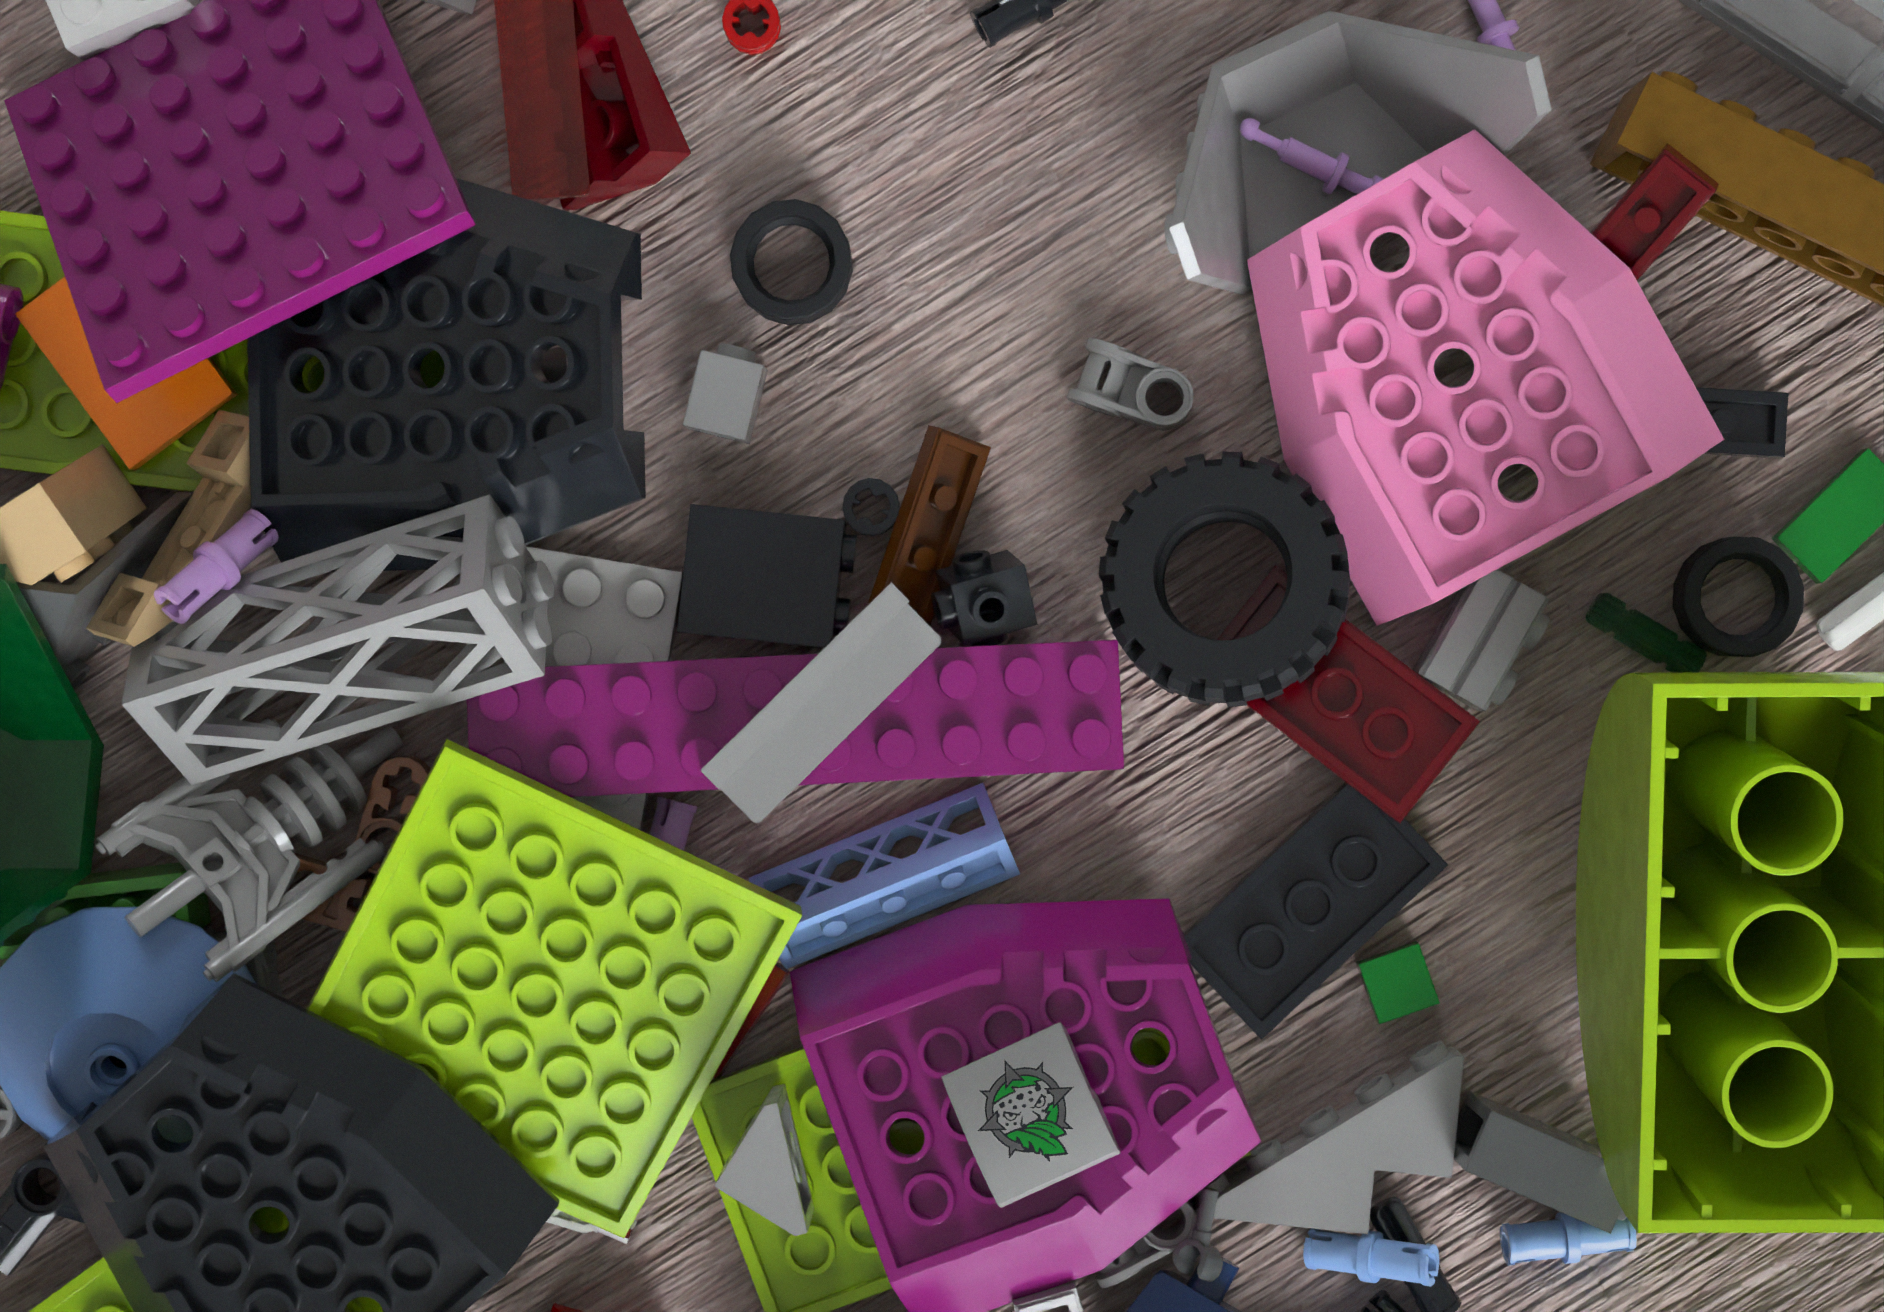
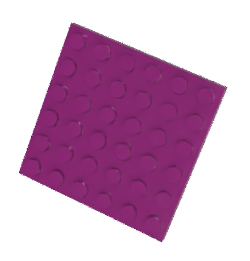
M205 0L197 4L190 14L155 29L145 30L132 39L106 49L4 100L104 390L116 403L476 225L379 0Z

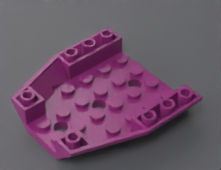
M1170 898L964 905L790 971L799 1036L888 1280L908 1312H987L1012 1303L1014 1299L1042 1292L1098 1272L1261 1142L1239 1080L1235 1081L1192 969L1190 963L1192 956ZM1061 1022L1068 1031L1089 1085L1099 1098L1121 1153L1001 1208L997 1205L978 1166L941 1077ZM1155 1028L1165 1034L1170 1045L1169 1055L1166 1060L1157 1065H1147L1136 1058L1132 1050V1041L1134 1035L1139 1030ZM909 1118L916 1121L922 1127L925 1139L923 1147L919 1152L904 1154L892 1145L890 1129L895 1120Z

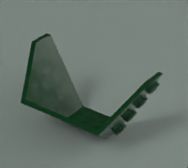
M0 564V948L3 946V941L19 928L33 923L36 920L37 914L53 902L65 898L68 895V890L91 873L104 752L102 740L7 564Z

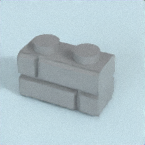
M1498 569L1456 592L1414 666L1413 671L1437 689L1477 711L1486 712L1491 702L1497 706L1502 705L1518 678V673L1510 668L1522 647L1531 651L1540 641L1549 624L1550 617L1542 612L1550 599L1525 584L1514 580Z

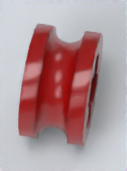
M730 0L725 6L722 16L723 29L730 44L739 52L749 55L762 54L771 49L779 39L781 31L780 16L773 1ZM745 9L752 15L764 11L769 16V19L762 20L766 32L758 38L750 31L740 36L734 29L742 26L737 16Z

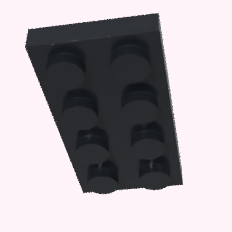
M1345 782L1183 933L1192 956L1190 963L1262 1040L1440 874L1448 864L1405 818L1399 824Z

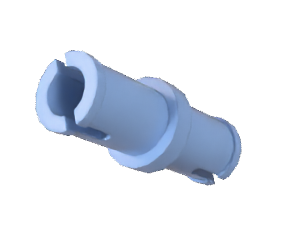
M1562 1212L1556 1214L1555 1220L1511 1225L1506 1223L1500 1227L1502 1254L1508 1266L1515 1265V1263L1561 1258L1564 1264L1580 1262L1582 1255L1634 1251L1637 1242L1636 1230L1628 1218L1623 1221L1617 1219L1611 1234Z
M1311 1228L1308 1231L1309 1238H1305L1303 1258L1304 1264L1308 1269H1324L1357 1274L1360 1281L1377 1283L1380 1278L1420 1283L1430 1287L1435 1283L1434 1276L1438 1275L1439 1251L1435 1244L1427 1243L1424 1245L1383 1239L1381 1232L1368 1230V1234L1359 1236Z

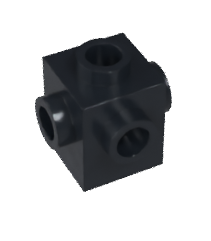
M985 550L966 552L953 558L952 566L935 570L940 591L932 593L931 599L937 622L942 630L949 629L964 646L970 644L971 646L998 645L1008 639L1007 633L1038 625L1025 564L1008 550L990 554Z

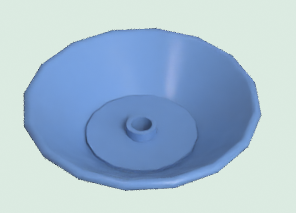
M86 907L35 929L0 967V1086L11 1101L20 1119L49 1141L92 1101L97 1106L101 1104L174 1038L187 1015L232 974L235 973L256 984L246 965L234 973L232 970L218 982H215L213 979L208 981L203 974V971H205L204 965L209 962L205 953L219 942L200 926L172 916L140 938L125 919V916L137 907ZM109 1056L121 1059L126 1064V1068L115 1066L110 1061ZM168 1115L157 1120L160 1134L171 1142H185L193 1137L190 1124L182 1117Z

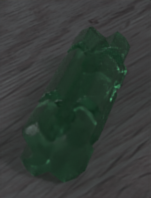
M1599 593L1592 601L1585 616L1589 624L1604 633L1613 631L1615 633L1614 639L1656 664L1666 663L1665 669L1671 673L1700 672L1707 657L1705 650L1688 640L1678 641L1677 633L1636 609L1626 610V603L1610 593Z

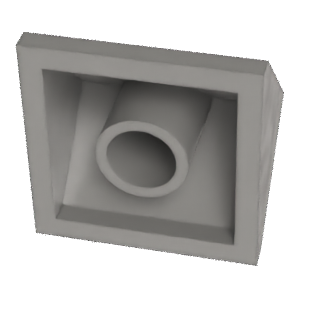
M781 1084L771 1088L726 1161L715 1187L790 1234L797 1236L808 1233L814 1204L786 1085Z

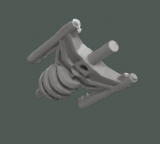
M265 718L259 723L280 728L274 719ZM387 726L343 759L327 744L309 748V756L314 767H311L303 759L296 756L284 763L283 769L290 783L289 786L274 774H270L262 781L260 786L267 801L265 805L255 797L249 796L247 799L239 789L213 793L231 780L230 773L191 785L185 777H182L150 801H143L112 823V828L96 838L98 844L95 846L101 854L111 855L117 851L123 857L138 845L144 843L175 856L187 871L125 916L131 929L141 938L204 892L223 913L227 937L205 953L209 962L204 965L205 971H203V974L208 981L213 979L215 982H218L232 970L233 973L264 951L267 944L385 857L384 851L386 848L381 841L371 840L366 844L359 838L346 848L347 855L341 860L333 858L326 863L327 870L325 873L320 875L312 873L289 890L300 867V860L295 855L290 839L294 837L304 847L311 849L323 840L316 821L329 831L336 833L347 822L341 804L350 811L359 813L367 803V796L358 779L403 746L400 736L392 727ZM226 746L225 748H223V749L220 750L219 752H222V751H225V750H229V749H232V748H235V747H227V746Z

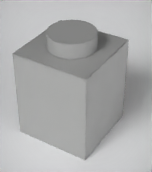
M719 343L717 354L704 350L700 351L683 426L688 430L750 444L768 372L764 365L754 363L756 352L724 343Z

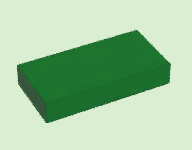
M1869 448L1861 449L1771 538L1816 584L1823 583L1884 523V463Z

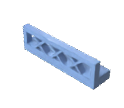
M980 783L748 879L749 882L770 892L792 883L806 887L798 901L794 902L801 906L802 917L779 957L783 967L789 969L1018 876L1020 872L983 783ZM980 808L986 825L962 835L947 831L955 817ZM910 835L924 839L915 854L903 859L888 855L895 842ZM851 859L865 863L856 878L844 883L829 879L837 865Z

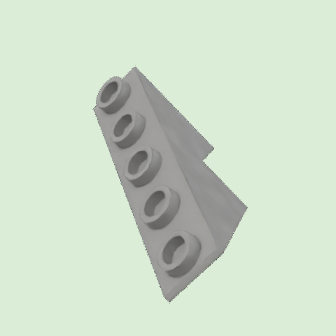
M1442 1041L1429 1044L1410 1057L1409 1061L1412 1067L1392 1079L1386 1073L1372 1078L1354 1092L1357 1100L1335 1112L1332 1106L1315 1112L1300 1124L1303 1132L1282 1145L1278 1139H1273L1260 1145L1250 1152V1156L1245 1157L1248 1163L1247 1166L1227 1178L1222 1173L1205 1186L1219 1191L1213 1218L1368 1234L1375 1170L1452 1178L1464 1055L1454 1047H1446ZM1202 1190L1192 1198L1196 1216L1198 1215Z

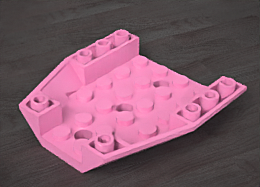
M1475 129L1409 164L1247 259L1284 461L1291 474L1295 475L1297 473L1312 487L1313 494L1320 501L1325 500L1334 514L1335 523L1340 534H1343L1348 553L1350 579L1376 626L1434 604L1669 478L1725 440L1631 269ZM1388 232L1401 235L1407 241L1410 249L1407 263L1395 272H1385L1377 268L1370 255L1374 240ZM1451 348L1467 352L1474 363V371L1471 378L1465 384L1456 387L1441 383L1434 371V363L1437 357L1443 351ZM1513 464H1524L1536 473L1538 479L1537 487L1529 498L1514 501L1506 498L1500 492L1498 479L1506 467Z

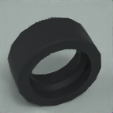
M798 199L773 201L752 212L736 231L730 252L732 279L747 305L765 319L785 325L812 323L832 312L847 293L853 272L850 244L838 221L819 205ZM797 225L810 229L822 239L828 250L830 266L826 280L816 292L804 299L785 300L773 296L762 287L755 274L754 258L758 245L768 233L781 226Z
M1726 537L1700 546L1683 562L1673 583L1672 607L1680 629L1697 647L1717 656L1755 657L1776 649L1794 632L1803 613L1804 585L1796 564L1780 547L1759 537ZM1732 559L1747 560L1760 566L1770 577L1775 590L1774 608L1769 619L1757 630L1744 635L1728 634L1717 629L1706 618L1701 605V588L1707 575L1718 564Z

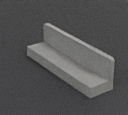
M892 582L700 770L754 823H760L941 644V637L908 604L910 601Z

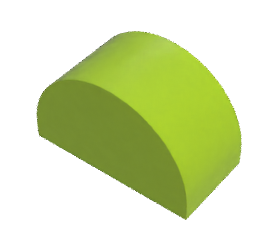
M1884 672L1624 674L1614 683L1604 701L1590 747L1579 825L1576 874L1577 988L1584 1065L1597 1140L1615 1197L1637 1233H1884Z

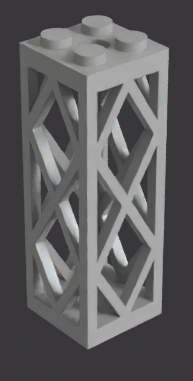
M489 494L242 575L240 582L231 590L220 589L195 611L187 622L179 624L173 620L149 639L135 647L132 646L121 704L188 782L194 785L544 676L546 646H549L552 642V632L547 619L548 599L554 595L552 577L545 563L541 560L535 561L525 547L523 535L516 520L511 516L505 517ZM464 528L463 538L440 536ZM397 554L438 560L436 564L395 595L365 592ZM338 569L314 588L289 585ZM460 573V577L451 587L437 591ZM244 604L283 610V612L242 643L215 640ZM317 616L302 635L281 641L311 617ZM433 640L468 643L435 680L393 673L395 669ZM395 642L393 645H391L389 648L383 651L380 655H378L376 658L370 661L367 665H365V663L373 656V654L381 646ZM501 657L506 662L497 666L490 667ZM247 689L225 706L228 694ZM280 690L312 693L282 728L242 720ZM359 697L388 699L337 715ZM219 746L235 747L218 753Z

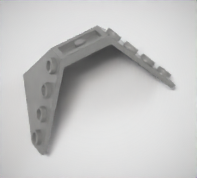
M1327 11L1213 64L1206 90L1198 96V120L1195 132H1190L1187 136L1188 158L1184 172L1178 173L1176 177L1177 199L1173 214H1168L1165 218L1164 231L1168 250L1171 254L1179 255L1187 280L1243 295L1252 291L1247 259L1357 195L1338 185L1330 195L1323 192V181L1279 161L1280 157L1277 155V151L1255 140L1249 141L1245 139L1240 132V124L1243 120L1247 118L1255 119L1260 122L1259 130L1282 141L1292 137L1335 159L1343 152L1349 155L1346 168L1366 178H1373L1377 175L1385 179L1474 129L1505 156L1552 110L1540 56Z

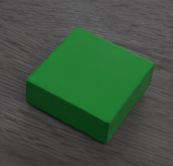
M1414 941L1356 962L1376 1021L1379 1024L1440 1004L1418 942Z

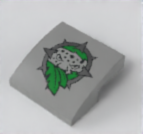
M1061 1022L941 1077L978 1166L997 1205L1001 1208L1121 1153L1099 1098L1090 1087L1068 1031Z

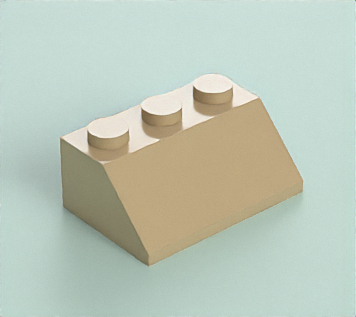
M103 444L0 507V564H7L16 582L33 585L54 573L59 582L62 583L95 562V559L111 550L134 530L129 521L146 510L147 507Z

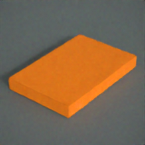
M65 277L15 313L16 317L130 470L136 471L238 395L212 358L209 357L116 403L104 390Z

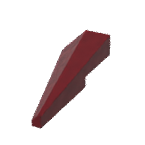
M542 0L550 89L560 93L564 131L554 133L555 150L566 154L569 189L559 192L562 209L578 210L657 184L688 157L691 151L623 0Z

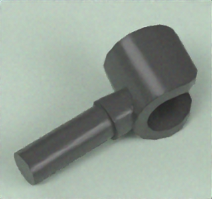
M1204 1187L1191 1239L1184 1240L1177 1245L1173 1252V1262L1180 1272L1191 1275L1194 1270L1195 1260L1201 1255V1260L1197 1267L1198 1278L1212 1282L1219 1277L1223 1266L1221 1254L1216 1248L1210 1246L1211 1227L1219 1191Z

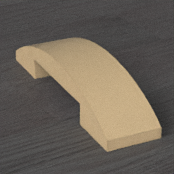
M218 410L186 463L203 477L143 577L137 578L123 573L118 574L86 627L94 635L135 647L173 621L161 610L171 601L167 599L162 604H157L154 598V591L164 586L194 560L193 551L206 541L212 543L216 541L250 509L249 416Z

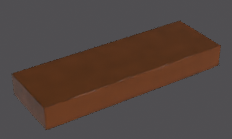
M928 425L867 606L892 582L910 601L908 604L929 626L931 625L935 614L931 594L940 591L935 570L949 567L952 564V559L954 558L991 447L945 429Z

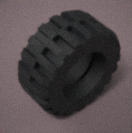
M1222 451V459L1205 460L1203 453L1184 458L1186 466L1169 472L1165 466L1150 475L1152 484L1141 493L1134 489L1122 503L1125 512L1119 522L1111 521L1105 536V540L1108 543L1106 555L1100 557L1099 578L1103 586V594L1100 597L1104 614L1110 622L1113 630L1112 633L1129 659L1141 672L1149 676L1157 686L1172 695L1175 692L1187 697L1190 702L1209 706L1210 702L1226 703L1228 707L1247 706V701L1265 697L1266 701L1284 694L1283 689L1297 680L1301 683L1315 671L1314 666L1323 655L1328 656L1337 641V633L1341 623L1345 622L1349 605L1350 576L1348 553L1343 534H1340L1335 523V516L1325 500L1320 501L1313 494L1311 485L1297 473L1291 477L1282 472L1280 464L1264 457H1260L1258 462L1244 460L1242 452ZM1222 522L1246 524L1264 533L1280 551L1287 571L1285 596L1274 617L1255 633L1234 640H1214L1189 630L1173 614L1165 593V571L1175 548L1182 540L1196 530Z

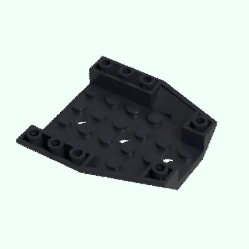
M456 178L475 220V226L247 338L251 507L253 510L263 514L272 523L264 529L265 533L270 529H276L279 539L272 547L280 562L282 563L489 494L505 517L511 516L516 520L521 529L525 545L645 499L644 432L624 430L621 320V301L642 300L641 234ZM559 345L566 353L568 366L564 376L557 382L551 383L543 374L542 360L545 353L551 347ZM436 351L443 359L444 375L436 386L429 388L422 380L420 368L423 359L430 352ZM316 356L323 364L324 380L321 386L311 393L303 383L302 372L307 361ZM464 528L440 536L463 538ZM397 554L383 571L428 570L438 560Z
M235 973L187 1015L174 1038L101 1104L97 1106L92 1101L44 1146L47 1155L133 1312H349L347 1304L357 1297H370L376 1300L381 1305L383 1312H465L507 1275L560 1202L526 1166L423 1066ZM168 1115L182 1117L190 1124L193 1137L185 1142H171L160 1134L157 1120ZM263 1207L277 1208L287 1216L289 1227L278 1233L266 1232L256 1225L253 1213Z

